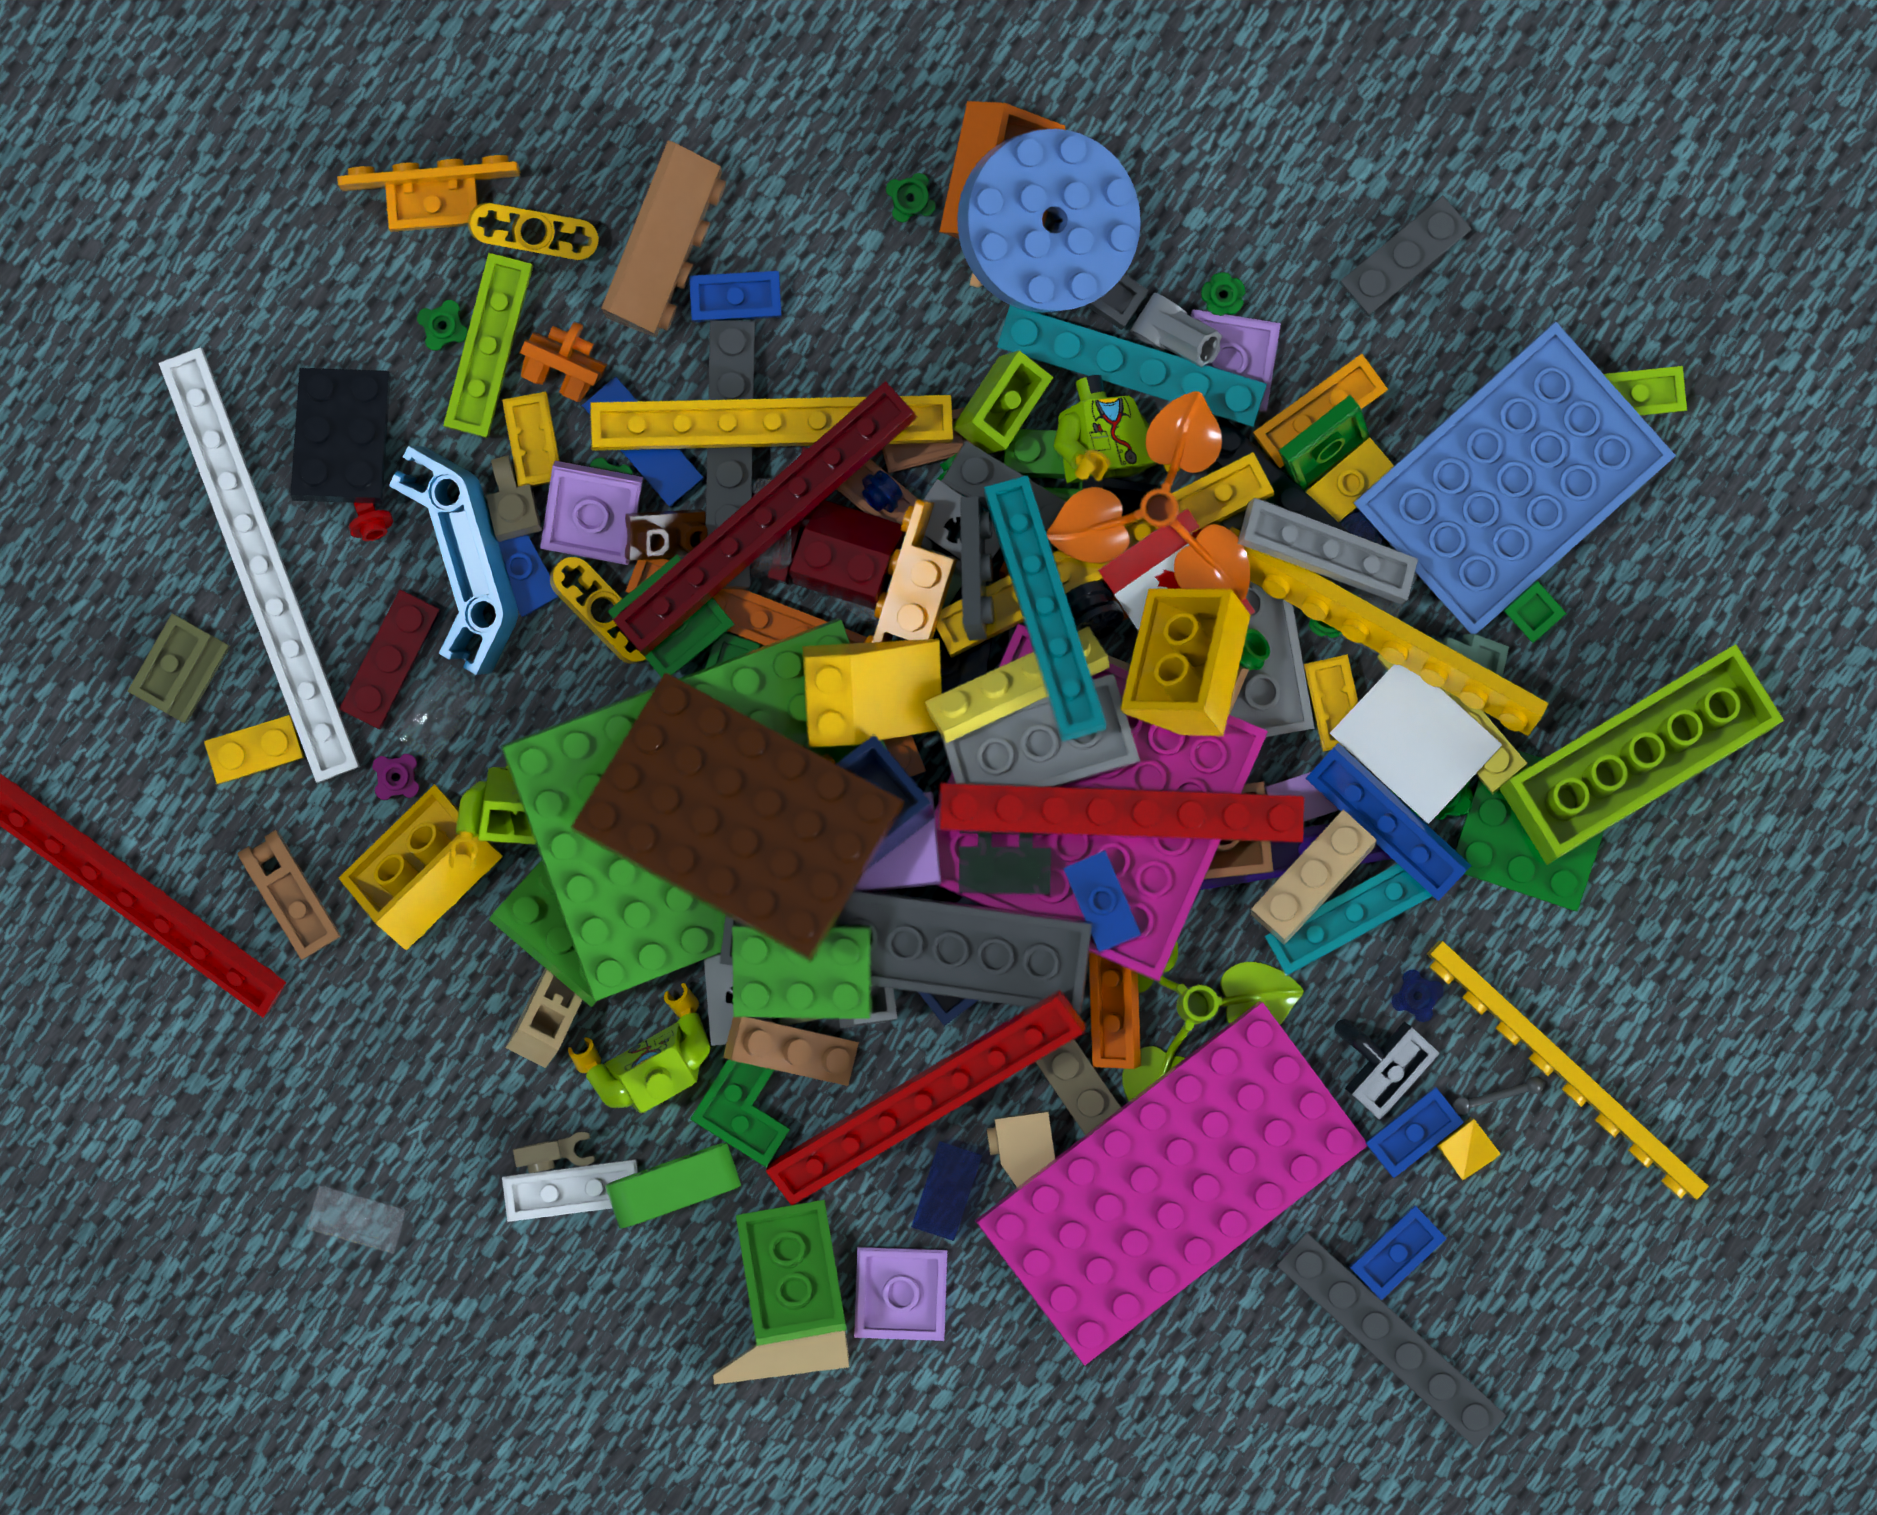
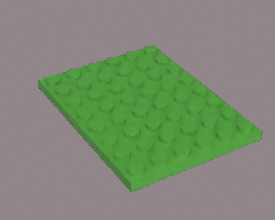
M841 619L832 620L679 678L682 682L823 757L827 753L836 763L861 745L809 747L807 738L802 646L850 644ZM655 688L501 745L503 755L594 1001L719 954L722 949L725 923L724 914L573 832L571 828ZM879 740L886 748L884 740Z

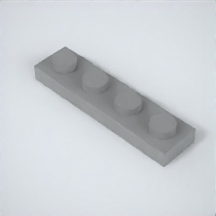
M1257 498L1248 502L1237 543L1399 604L1408 600L1418 559Z

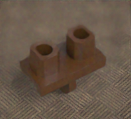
M702 509L625 514L627 528L625 558L629 561L673 558L677 554L679 557H685L707 537L706 512Z

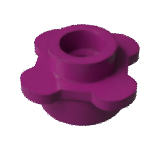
M403 754L400 758L395 759L379 756L374 760L372 767L377 773L378 785L375 787V794L378 798L388 800L394 795H404L407 798H412L418 793L419 784L415 781L414 772L417 760L414 756ZM399 773L400 779L393 781L392 774Z

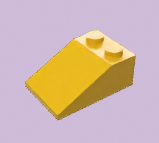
M939 639L802 646L806 728L809 747L856 745L864 743L873 735L879 740L938 730L928 714L925 702L942 694Z

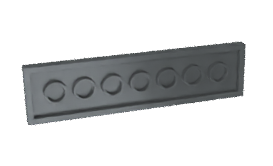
M854 890L833 924L871 926V985L1031 1007L1060 990L1077 1014L1081 1013L1093 922L875 891ZM726 915L720 964L733 966L732 927L735 924L741 923Z

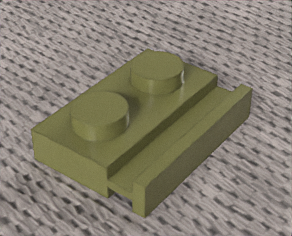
M172 613L129 687L128 692L182 723L187 724L231 646Z

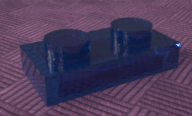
M939 1141L911 1225L912 1228L952 1241L955 1240L982 1154Z

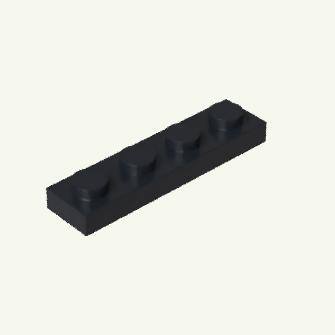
M1221 417L1217 420L1222 434V446L1218 458L1209 467L1215 472L1254 452L1274 490V496L1264 500L1265 502L1348 532L1227 419Z

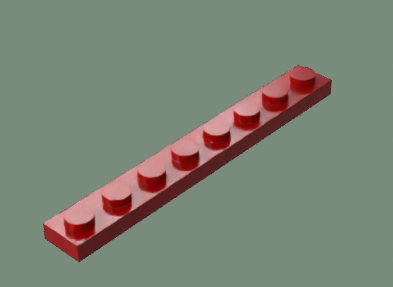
M0 774V827L263 1018L270 1011L286 985V981L277 976L270 968L262 965L240 949L233 941L228 940L207 925L200 917L170 898L163 890L155 887L133 871L126 863L118 860L96 844L89 836L81 833L59 817L52 809L47 808L22 790L19 785Z
M939 784L938 830L1303 842L1304 796Z
M1058 990L768 1164L766 1173L790 1205H794L1083 1034L1086 1025L1063 993Z

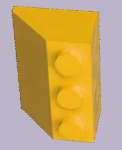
M1148 589L1120 708L1124 714L1180 735L1224 736L1251 616L1232 589Z
M435 784L338 878L374 923L406 951L503 857L490 841H479L477 836L473 837V841L478 847L474 869L469 871L471 859L465 854L457 855L453 868L450 867L449 855L451 845L460 836L456 834L459 808Z

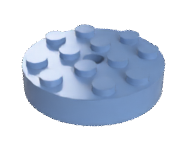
M1062 129L1036 130L1014 136L998 144L987 152L973 168L965 182L959 201L957 216L958 234L961 248L969 267L989 292L1005 303L1019 309L1032 312H1057L1075 309L1094 302L1120 281L1131 264L1137 249L1140 235V209L1136 191L1129 175L1119 160L1103 145L1073 131ZM1045 210L1053 215L1054 220H1063L1062 222L1055 223L1051 233L1044 228L1042 223V215Z

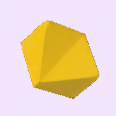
M1471 1117L1436 1145L1462 1180H1465L1501 1155L1479 1124Z

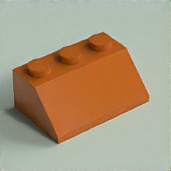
M967 101L939 232L959 239L957 216L961 193L971 171L987 152L1014 136L1043 129L1065 130L1066 126L1007 103ZM1047 210L1042 215L1043 226H1045Z

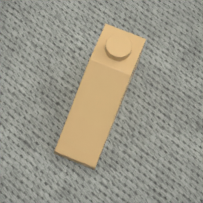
M545 968L506 1048L546 1068L558 1052L582 999Z
M1047 1110L994 1117L995 1127L987 1128L990 1155L999 1154L1001 1165L1017 1188L1055 1159L1049 1112Z
M846 1330L760 1346L755 1344L716 1370L713 1375L714 1385L847 1368L850 1362Z

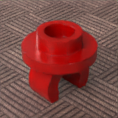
M354 503L358 517L348 526L351 536L362 538L363 541H374L385 536L388 532L387 529L393 524L391 513L387 510H376L374 503Z

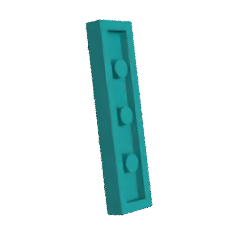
M1396 864L1321 905L1285 945L1271 933L1264 938L1285 976H1288L1433 896L1399 864Z

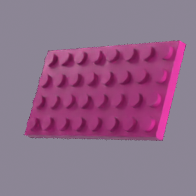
M1259 1001L977 1218L975 1222L1080 1362L1085 1366L1366 1148L1367 1145L1360 1132L1263 1002Z

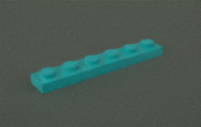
M1012 305L1009 306L997 345L999 349L1009 352L1020 350L1031 359L1086 376L1101 375L1102 381L1170 402L1182 395L1198 391L1203 394L1213 415L1251 427L1255 426L1267 388L1266 383L1207 365L1201 368L1182 357L1040 313L1019 309Z
M1028 475L984 487L986 502L1061 742L1106 730L1105 718Z

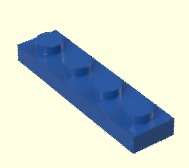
M1339 743L1332 748L1305 778L1340 811L1344 810L1368 831L1377 840L1376 844L1437 901L1471 867L1460 854Z

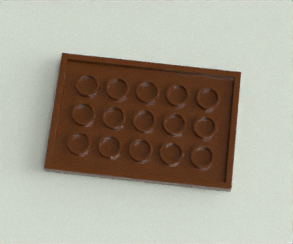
M665 672L571 828L573 832L811 962L904 804L903 800Z

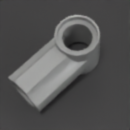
M1155 292L1130 330L1134 336L1154 349L1162 352L1167 349L1201 368L1207 363H1212L1221 350L1220 340L1222 335L1217 330L1187 315V312L1180 306Z

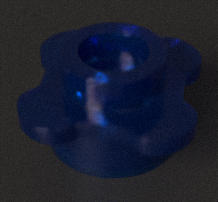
M1408 970L1402 976L1403 985L1399 993L1392 996V1006L1397 1011L1406 1010L1414 1014L1419 1022L1429 1021L1433 1016L1432 1008L1435 1006L1437 999L1441 998L1444 994L1443 985L1439 981L1430 982L1422 978L1417 970ZM1417 991L1422 994L1420 1000H1415L1413 997Z

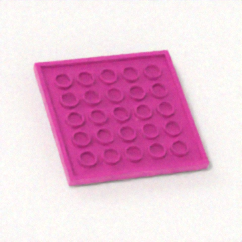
M1017 625L999 667L1033 652L1025 626ZM1109 663L1110 668L1091 676L1092 680L1114 674L1122 700L1129 671ZM1126 714L1140 763L1059 787L1241 794L1268 731L1228 714L1224 736L1180 735ZM953 772L947 784H956ZM938 803L935 810L942 884L936 885L990 908L1085 921L1063 868L1106 851L1141 936L1099 953L1091 935L1089 952L1159 982L1221 840L938 830Z

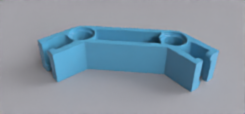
M408 446L403 458L408 461H414L419 465H424L433 472V477L426 488L415 483L417 478L412 475L396 471L389 486L428 508L459 611L438 654L449 660H465L463 668L475 675L491 674L516 625L518 607L499 543L495 537L482 486L478 478L471 472L425 446ZM452 481L457 483L460 492L459 498L454 504L447 495L448 486ZM487 603L492 604L496 611V618L492 625L486 623L483 616L484 607ZM476 633L482 636V642L474 662L468 660L471 653L465 650V647L473 634Z

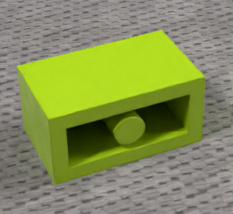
M1020 350L999 356L952 428L987 454L1007 449L1050 384L1053 376Z

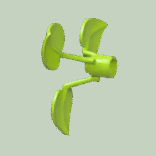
M1177 942L1163 973L1171 970L1176 964L1178 958ZM1257 962L1239 963L1229 968L1222 975L1220 986L1225 998L1217 997L1216 993L1208 986L1197 985L1187 989L1184 984H1178L1162 975L1158 983L1180 995L1177 1000V1012L1185 1022L1166 1053L1154 1046L1141 1048V1066L1135 1069H1123L1122 1085L1128 1101L1132 1100L1185 1059L1184 1057H1174L1176 1050L1193 1029L1194 1024H1200L1211 1019L1216 1014L1218 1007L1227 1006L1226 1018L1230 1024L1257 1002L1261 1001L1279 1025H1281L1293 1006L1304 993L1303 988L1289 975L1285 976L1284 972L1279 969ZM1138 973L1139 993L1146 991L1153 984L1154 980Z

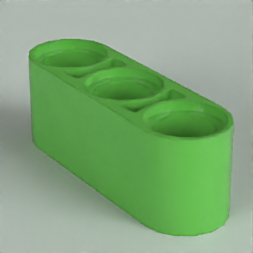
M725 1142L606 1184L605 1187L620 1229L740 1187L741 1182L728 1143Z

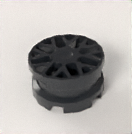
M1102 580L1084 583L1065 594L1076 630L1080 631L1089 626L1097 640L1113 632L1125 617L1119 603L1112 601L1113 593Z

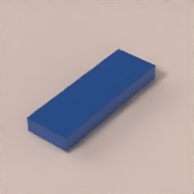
M615 376L582 406L590 415V403L638 401ZM679 449L621 450L670 508L704 479Z

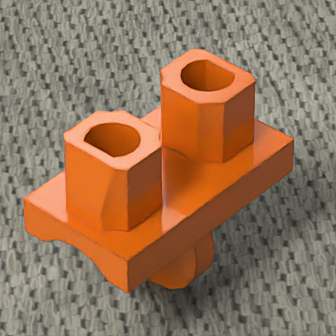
M575 321L568 332L553 326L548 338L533 332L530 339L524 341L520 354L525 355L521 371L522 378L543 385L552 367L566 374L559 393L576 402H581L590 388L602 378L607 364L589 357L594 344L580 338L583 325Z

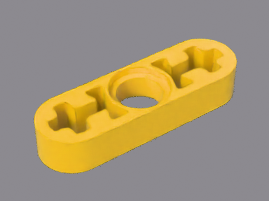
M495 203L477 205L468 217V228L471 235L478 241L486 244L574 260H583L590 257L598 246L599 238L594 226L585 220ZM488 210H493L496 220L510 223L509 214H517L512 225L513 241H505L508 235V231L492 229L490 236H484V228L477 226L478 218L486 217ZM531 218L541 220L546 229L544 239L537 244H528L521 236L523 223ZM553 222H561L558 231L569 234L574 233L576 227H582V235L589 237L588 244L580 245L578 252H572L573 247L571 243L556 240L557 249H549L555 235Z
M568 557L561 560L552 569L550 574V584L553 591L620 660L629 664H637L646 660L637 649L631 653L625 649L628 640L620 631L614 635V638L607 632L617 626L613 620L608 623H600L591 614V605L594 600L605 598L611 601L613 605H616L622 598L583 559ZM563 568L569 572L575 568L578 569L582 574L578 581L586 590L591 587L592 583L599 589L589 595L582 606L576 599L582 596L583 593L574 585L567 589L561 583L565 578L562 572Z

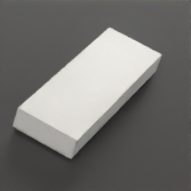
M637 1159L503 1176L502 1182L507 1222L611 1209L612 1205L605 1185L637 1173Z

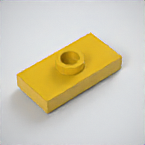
M547 392L502 399L518 487L530 484L531 487L549 484L554 461H560Z
M1369 437L1309 488L1306 493L1335 520L1340 522L1356 508L1353 502L1394 465Z
M1348 654L1303 664L1322 752L1332 750L1339 743L1329 733L1358 703Z

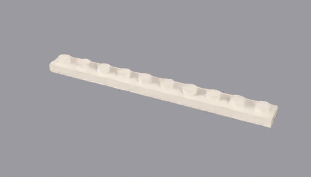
M200 347L160 362V369L315 781L320 783L360 767L204 350Z

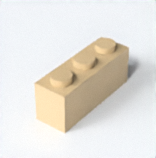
M1342 810L1253 906L1251 915L1285 945L1376 847L1377 840L1347 812Z

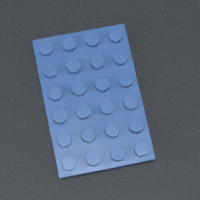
M1554 321L1359 496L1353 504L1396 551L1418 559L1415 573L1470 634H1477L1676 455L1561 326Z

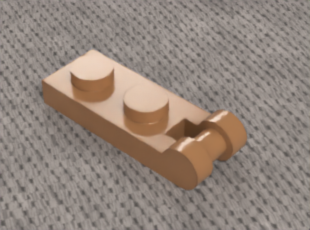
M274 830L264 836L265 842L253 849L248 846L237 854L301 960H304L342 936L291 854L281 834ZM275 856L281 867L267 875L262 864Z

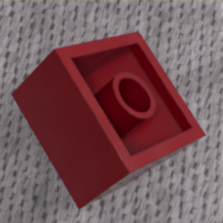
M823 500L816 508L801 536L790 568L793 584L875 610L877 601L881 593L886 591L891 577L888 574L890 559L895 549L901 548L906 532L901 530L902 524Z

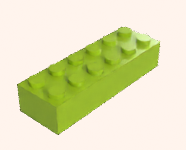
M1735 644L1509 779L1499 789L1546 865L1764 735L1783 722L1784 719Z

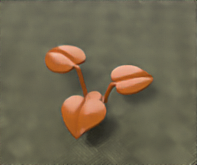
M1195 391L1174 399L1151 422L1146 435L1148 456L1155 463L1171 465L1161 489H1155L1147 493L1142 500L1140 510L1122 516V504L1116 495L1103 488H1086L1072 495L1063 505L1055 521L1046 532L1048 540L1057 549L1072 558L1089 563H1106L1112 561L1128 549L1130 537L1124 526L1125 524L1145 518L1149 524L1155 527L1171 525L1189 544V546L1184 547L1178 552L1174 561V573L1178 585L1182 589H1232L1238 599L1243 601L1249 589L1250 566L1244 546L1237 544L1238 536L1226 527L1211 524L1204 527L1195 539L1176 519L1179 506L1176 498L1170 493L1179 467L1189 473H1198L1210 467L1220 454L1222 434L1219 424L1208 407L1203 394Z

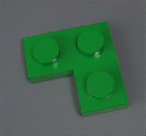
M729 1059L690 1119L767 1167L791 1129L753 1105L774 1070Z

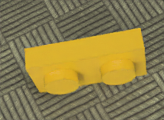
M291 715L204 741L217 784L305 758Z

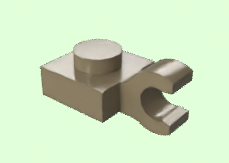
M509 455L492 459V468L499 492L486 496L497 540L500 542L542 531L531 485L527 484L518 487L514 464H511Z
M580 1131L568 1138L517 1147L513 1149L516 1168L527 1166L528 1173L554 1169V1160L567 1158L577 1166L590 1165L596 1160L595 1155L581 1157L576 1153L575 1145L580 1140L591 1138V1134L587 1131Z

